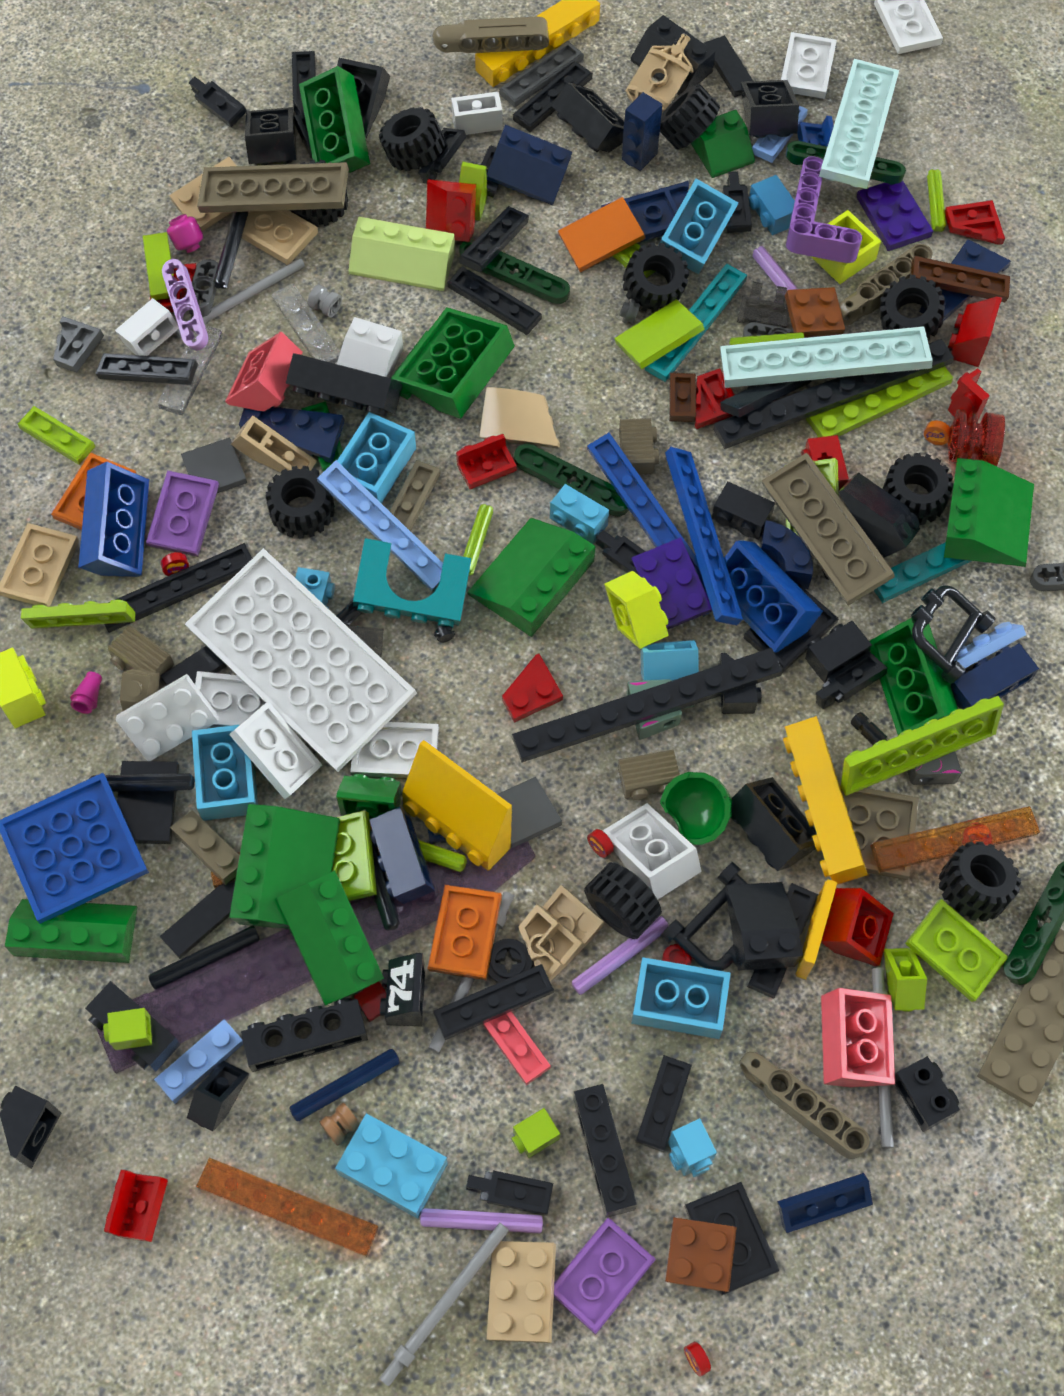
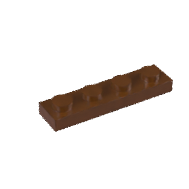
M915 256L912 260L910 275H916L917 279L924 276L927 282L933 280L935 288L940 287V289L986 299L1001 297V302L1004 303L1009 298L1010 276Z

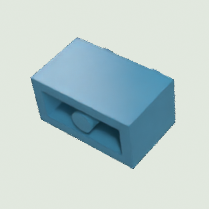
M774 175L752 184L749 205L760 217L763 227H767L771 235L789 229L795 200L779 177Z

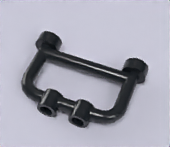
M945 585L940 586L937 590L930 589L921 599L926 606L920 605L910 617L915 621L912 628V637L915 644L943 670L941 677L949 684H952L965 671V667L957 660L955 661L972 631L975 628L980 634L985 632L994 623L996 618L988 610L982 613L956 588ZM948 596L969 617L944 656L927 641L923 630L934 618V612L943 604V598Z
M733 861L717 877L725 886L748 884L738 875L741 869ZM725 887L686 927L675 919L660 935L668 944L675 941L703 968L723 971L732 963L737 966L734 944L719 960H711L689 940L727 901Z

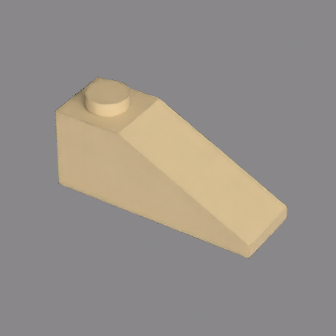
M254 416L242 426L231 443L233 447L252 460L279 472L287 469V471L292 470V466H297L298 469L308 466L311 471L317 460Z

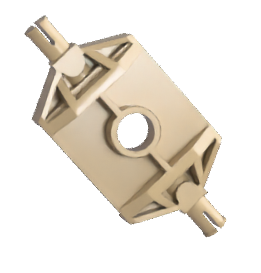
M681 34L676 45L651 47L625 90L631 103L644 92L662 103L663 114L671 104L689 72L693 73V67L684 54V49L690 41L689 36ZM656 73H663L665 75L664 79L660 82L653 81L652 77Z

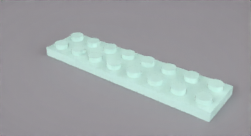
M854 59L819 177L867 189L899 70Z
M924 326L720 346L725 388L932 368L933 361Z

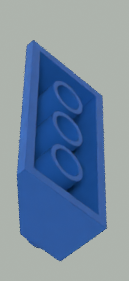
M109 462L102 463L87 471L78 568L100 576H142L149 479Z
M737 540L724 557L743 620L774 652L780 651L808 632L823 612L755 542Z

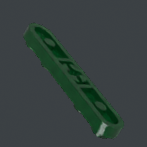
M792 141L788 144L785 155L792 164L803 165L804 159L810 156L824 160L827 147L802 141ZM876 157L870 180L886 182L890 185L898 184L903 181L906 168L900 162Z
M471 239L470 242L464 241L459 247V255L475 240ZM502 251L482 271L554 304H562L570 296V285L566 280ZM515 269H518V272H515L514 274H510V271H514Z
M522 444L516 448L514 462L520 470L560 490L564 484L572 487L609 509V515L619 517L629 511L612 484L534 445ZM576 477V482L567 483L568 478Z
M1064 861L1053 872L1004 964V973L1010 982L1015 985L1027 984L1035 977L1064 922ZM1047 918L1051 920L1050 923L1045 922L1043 926L1040 924V921H1046Z

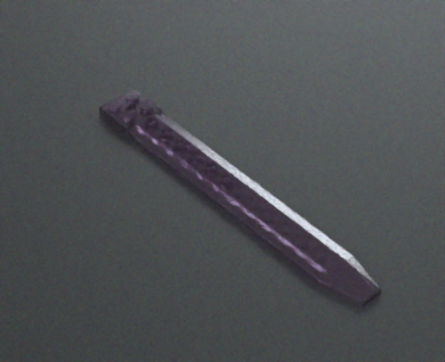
M527 841L514 848H510L489 871L481 865H474L469 860L467 854L460 849H453L451 851L465 855L467 859V864L461 872L429 861L426 862L435 891L406 904L393 898L400 920L399 927L394 930L387 931L384 929L374 895L349 901L371 950L374 951L438 920L445 885L491 892L497 890L536 857L529 842ZM284 929L153 992L145 993L132 1000L141 1008H145L150 1016L175 1036L179 1043H182L217 1026L223 1019L228 1021L313 979L290 929ZM96 1028L113 1071L116 1074L137 1064L131 1059L134 1053L129 1048L123 1051L115 1050L109 1042L105 1041L104 1031L101 1032Z

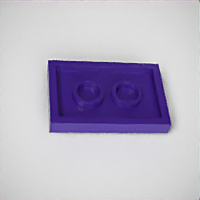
M904 181L894 185L884 182L857 192V200L887 251L932 237L933 229Z
M681 537L631 557L637 574L641 578L644 577L652 587H657L661 594L662 601L659 603L661 610L664 611L668 619L667 630L712 612L709 599Z

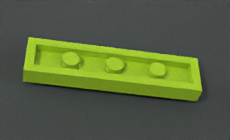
M111 600L110 603L87 601L82 605H72L69 603H60L58 606L52 607L33 605L32 608L21 609V619L31 629L135 622V611L123 600Z

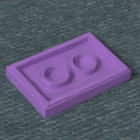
M167 470L146 540L147 546L198 557L219 487L218 481Z
M607 1218L554 1282V1298L596 1335L656 1259L611 1219Z

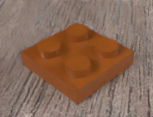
M835 287L787 290L785 299L793 333L802 332L804 337L841 335L844 333L845 326Z
M673 1217L665 1282L729 1292L737 1227Z

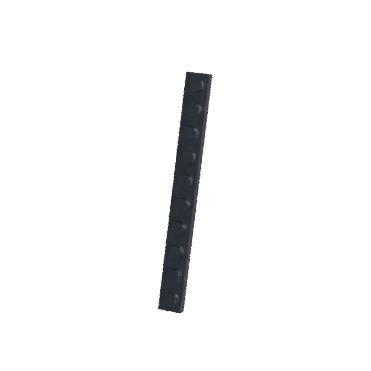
M939 339L928 343L933 360L932 368L838 377L768 403L739 418L733 416L714 424L713 430L725 450L950 365L954 357L944 341Z
M769 648L512 734V739L521 763L779 677L783 671L773 649Z

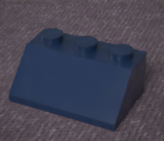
M505 124L487 173V180L553 206L572 151Z

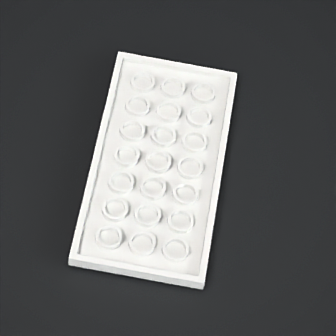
M264 548L185 623L187 628L265 703L269 701L287 724L337 772L417 694L413 687Z

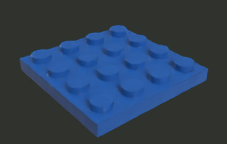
M104 773L0 820V834L39 924L149 873Z

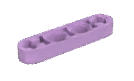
M170 259L163 265L162 275L182 340L192 350H202L208 343V334L188 270L179 260ZM175 268L178 269L176 271V275L180 281H177V279L172 275L174 273ZM182 288H186V296L183 299H177V292ZM193 310V318L190 321H184L183 316L185 312ZM191 328H193V330L198 334V336L196 337V342L192 341L194 339L193 331L190 330Z

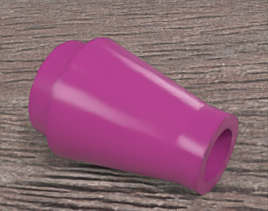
M92 671L86 673L85 678L70 697L71 707L74 710L89 714L97 707L100 683L102 681L100 674Z

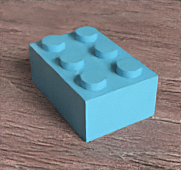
M696 178L660 243H665L666 248L674 247L676 254L680 252L683 255L681 260H686L687 268L699 275L735 211L738 202Z
M368 412L337 461L382 504L416 450L415 432Z
M239 725L192 730L197 810L203 821L246 816L248 804L258 805L255 764L229 735Z
M642 957L631 1024L719 1039L723 1031L731 973Z
M366 1113L335 1169L338 1175L418 1219L446 1169L448 1161L447 1157Z

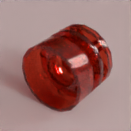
M958 409L949 431V463L956 464L957 458L960 457L971 459L972 455L975 454V460H983L997 466L1005 435L1004 414L986 412L981 422L978 423L976 411H970L967 418L966 410Z

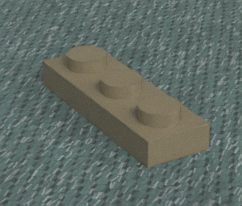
M419 460L415 461L390 509V512L410 532L441 474L440 468Z
M193 810L170 827L172 833L225 885L236 877L240 855Z

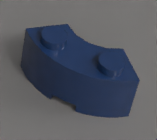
M766 520L760 548L797 585L800 584L803 588L809 589L813 576V562L809 550L800 537L792 530L779 523Z

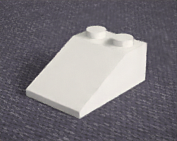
M354 317L345 336L337 364L390 378L403 351L402 331Z
M648 803L603 830L611 839L614 845V852L624 866L637 875L651 889L657 900L702 872L697 849Z

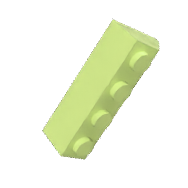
M358 217L352 236L349 274L444 291L455 256V236L453 233Z

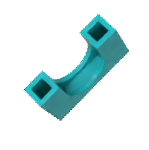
M365 538L354 592L353 607H358V611L372 614L374 610L384 612V616L398 619L400 615L411 617V621L417 623H427V620L438 622V626L444 625L451 626L452 628L454 625L459 626L472 558L445 553L437 589L423 600L409 601L397 596L387 582L386 573L392 543Z

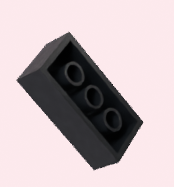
M293 353L286 384L293 386V391L301 395L315 398V394H317V398L339 404V400H342L341 404L362 411L365 406L366 411L387 417L388 413L396 414L403 384L392 378Z

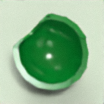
M686 772L676 776L665 787L660 799V804L664 811L676 822L679 833L692 845H703L714 841L727 828L732 816L731 797L720 780L704 772Z

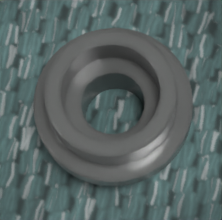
M632 298L629 303L624 302L619 316L623 317V323H633L637 316L640 304L635 303V300Z

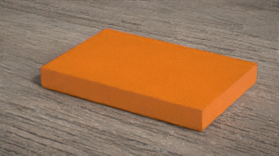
M623 197L558 230L559 236L579 272L645 239L641 227Z
M90 452L51 513L53 519L82 530L88 470L102 463L109 462L137 474L136 471Z
M450 885L444 886L428 964L429 971L486 980L501 906V893Z

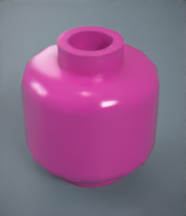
M182 214L169 221L170 226L167 228V234L176 250H186L187 253H190L200 248L199 242L202 241L204 235L194 217Z

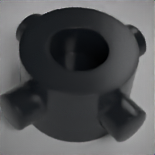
M443 625L435 630L434 636L437 637V641L444 643L453 639L455 631H452L451 626Z

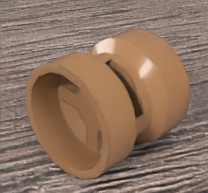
M345 1103L340 1104L332 1116H325L319 1121L337 1146L345 1140V1136L349 1132H356L360 1125Z

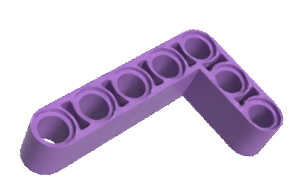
M815 156L807 157L804 159L786 247L789 251L796 254L852 263L857 259L862 235L855 229L814 221L823 178L819 177L823 160Z

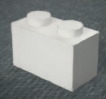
M499 92L451 98L452 118L455 129L464 130L466 135L503 130L502 106Z
M152 298L115 331L124 345L135 355L148 356L176 332L179 327L170 311Z

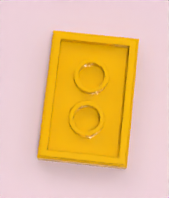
M827 879L817 896L802 949L803 957L799 961L795 973L796 977L806 980L815 964L837 886L835 881Z

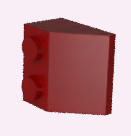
M428 179L426 229L453 233L455 240L470 242L475 229L476 184Z
M993 297L968 304L964 314L958 313L954 325L958 332L957 334L952 333L948 348L952 349L953 360L979 367L991 337L1002 300L1001 297Z
M836 888L821 943L836 954L873 966H880L894 913L862 888Z

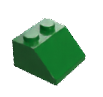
M736 109L716 116L711 125L691 143L711 178L755 163L747 126Z
M363 774L344 776L336 795L341 816L365 810L369 813L370 820L400 807L401 783L390 777L371 779Z

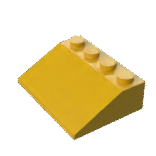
M423 740L419 744L402 791L405 811L410 816H417L431 832H438L446 838L447 843L452 848L460 849L467 854L469 860L474 865H481L489 871L511 848L512 805Z

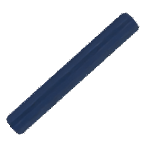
M389 1049L296 1102L289 1108L293 1118L296 1121H301L400 1063L398 1055L394 1049Z

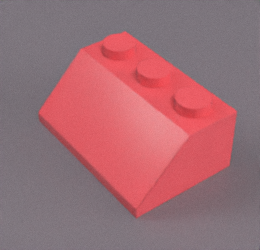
M279 332L248 353L225 402L228 405L263 412L272 406L278 407L285 399V390L290 386L286 384L293 353L302 355L303 352L283 332Z
M837 988L822 995L824 1084L850 1088L895 1085L891 995Z

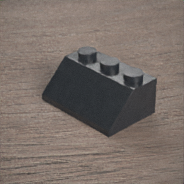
M662 15L647 28L631 56V61L640 67L652 46L676 45L681 34L689 36L690 41L684 49V54L693 67V73L689 72L678 90L677 95H680L689 87L702 82L713 72L715 51ZM656 73L653 77L660 82L664 79L665 75L663 73Z
M567 82L552 104V107L558 112L557 116L562 121L570 123L573 126L572 131L579 137H584L588 141V147L595 152L600 150L609 153L622 145L624 119L592 89Z
M773 777L747 783L731 798V819L743 828L747 833L748 840L759 848L765 856L766 862L772 868H775L776 871L791 867L816 849L812 838L813 835L817 834L815 828L809 826L806 817Z

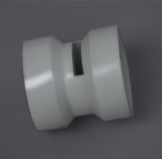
M317 284L310 292L307 303L310 308L321 310L324 315L332 318L341 306L342 296L336 292L330 293L326 287Z

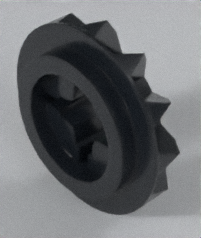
M502 939L494 943L488 975L496 983H499L531 969L532 960L528 953V948L515 939ZM507 951H510L512 961H517V964L512 965L510 973H507L505 965L500 964V961H505Z

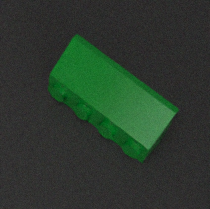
M336 66L300 83V93L313 160L315 162L325 160L326 163L347 162L348 173L370 165L354 75Z
M912 618L870 640L872 644L871 653L887 667V674L880 678V682L898 735L905 730H914L922 727L932 719L939 720L949 716L950 713L958 709L950 684L941 677L943 670L915 644L912 637V628L915 621ZM928 624L923 630L924 637L938 650L930 625Z
M335 870L276 898L324 1006L384 979Z
M22 899L9 919L5 948L13 956L129 963L138 907L133 905L84 903L39 924L29 900Z

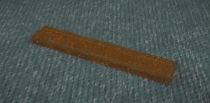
M1028 806L874 842L870 847L880 873L952 856L960 846H965L968 842H973L974 844L977 841L984 842L986 846L988 844L998 845L1036 836L1040 833L1032 809Z
M210 1157L196 1185L198 1189L365 1257L369 1253L379 1228L375 1224Z

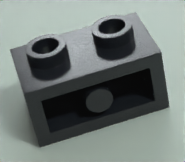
M928 1056L895 1074V1086L922 1132L953 1117L960 1111L958 1107L959 1100L952 1089H947L942 1080L943 1074L937 1063L931 1062Z

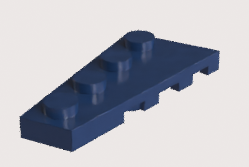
M967 239L951 264L1000 273L1009 267L1011 260ZM941 289L945 300L943 321L958 310L968 298L973 296ZM921 306L920 312L924 314L926 309Z
M273 406L264 412L247 408L243 409L239 422L240 429L254 416L312 457L316 455L328 463H333L345 422L343 415Z

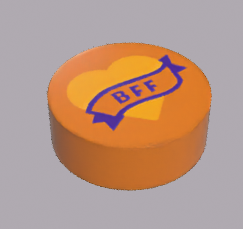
M934 420L927 424L924 430V437L934 445H944L948 442L952 431L946 423Z

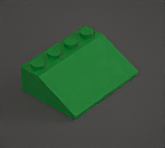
M446 307L392 379L403 384L402 388L438 411L461 419L515 345L507 325Z
M957 458L944 558L1026 567L1034 484L986 461Z
M530 518L469 589L467 595L532 637L595 560V545L573 531Z
M248 804L229 918L239 925L289 929L276 898L333 871L340 819L278 806Z

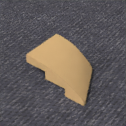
M486 387L480 438L485 440L490 436L504 434L506 441L510 443L560 448V442L556 438L553 428L554 423L549 415V407L545 396L514 389Z
M560 885L542 907L536 904L518 927L535 967L542 964L551 981L583 950L606 922L569 890Z

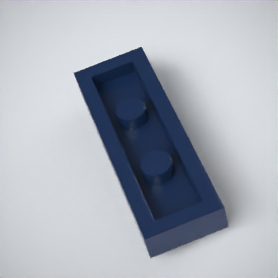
M864 1173L777 1201L782 1227L786 1233L873 1205L869 1180Z

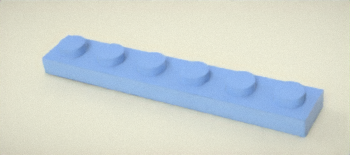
M337 460L333 462L317 478V481L379 541L392 543L391 553L432 591L439 585L443 562Z

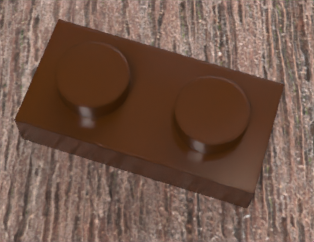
M670 373L669 421L695 422L696 374Z

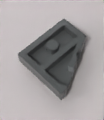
M62 316L60 319L62 330L61 334L57 335V348L55 349L53 360L57 366L77 373L104 337V334L99 328Z

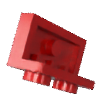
M978 368L970 374L966 372L959 378L957 390L952 394L950 398L952 401L948 408V411L955 417L957 422L963 424L968 430L977 425L990 396L977 384L982 373Z
M504 434L490 436L480 443L467 445L456 452L457 467L469 490L517 471V465L506 447Z
M121 1170L106 1217L104 1232L124 1239L152 1242L168 1179Z

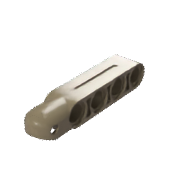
M538 16L463 20L459 24L438 26L433 32V43L437 49L445 53L541 50L549 44L548 23L545 18Z
M925 244L914 245L860 283L854 293L839 303L844 325H851L864 315L871 314L878 309L881 297H884L883 292L886 288L890 289V283L893 281L898 283L899 278L905 276V279H910L913 258L919 256L931 259L933 255L932 249Z
M747 1052L740 1059L739 1064L746 1079L761 1089L770 1101L842 1156L848 1159H855L868 1148L869 1136L861 1126L784 1069H779L756 1052ZM775 1079L783 1081L786 1090L783 1092L774 1090L771 1081ZM796 1099H806L810 1103V1110H800L797 1107ZM821 1118H831L835 1123V1129H825L822 1126ZM846 1137H856L860 1142V1149L850 1148L846 1142Z

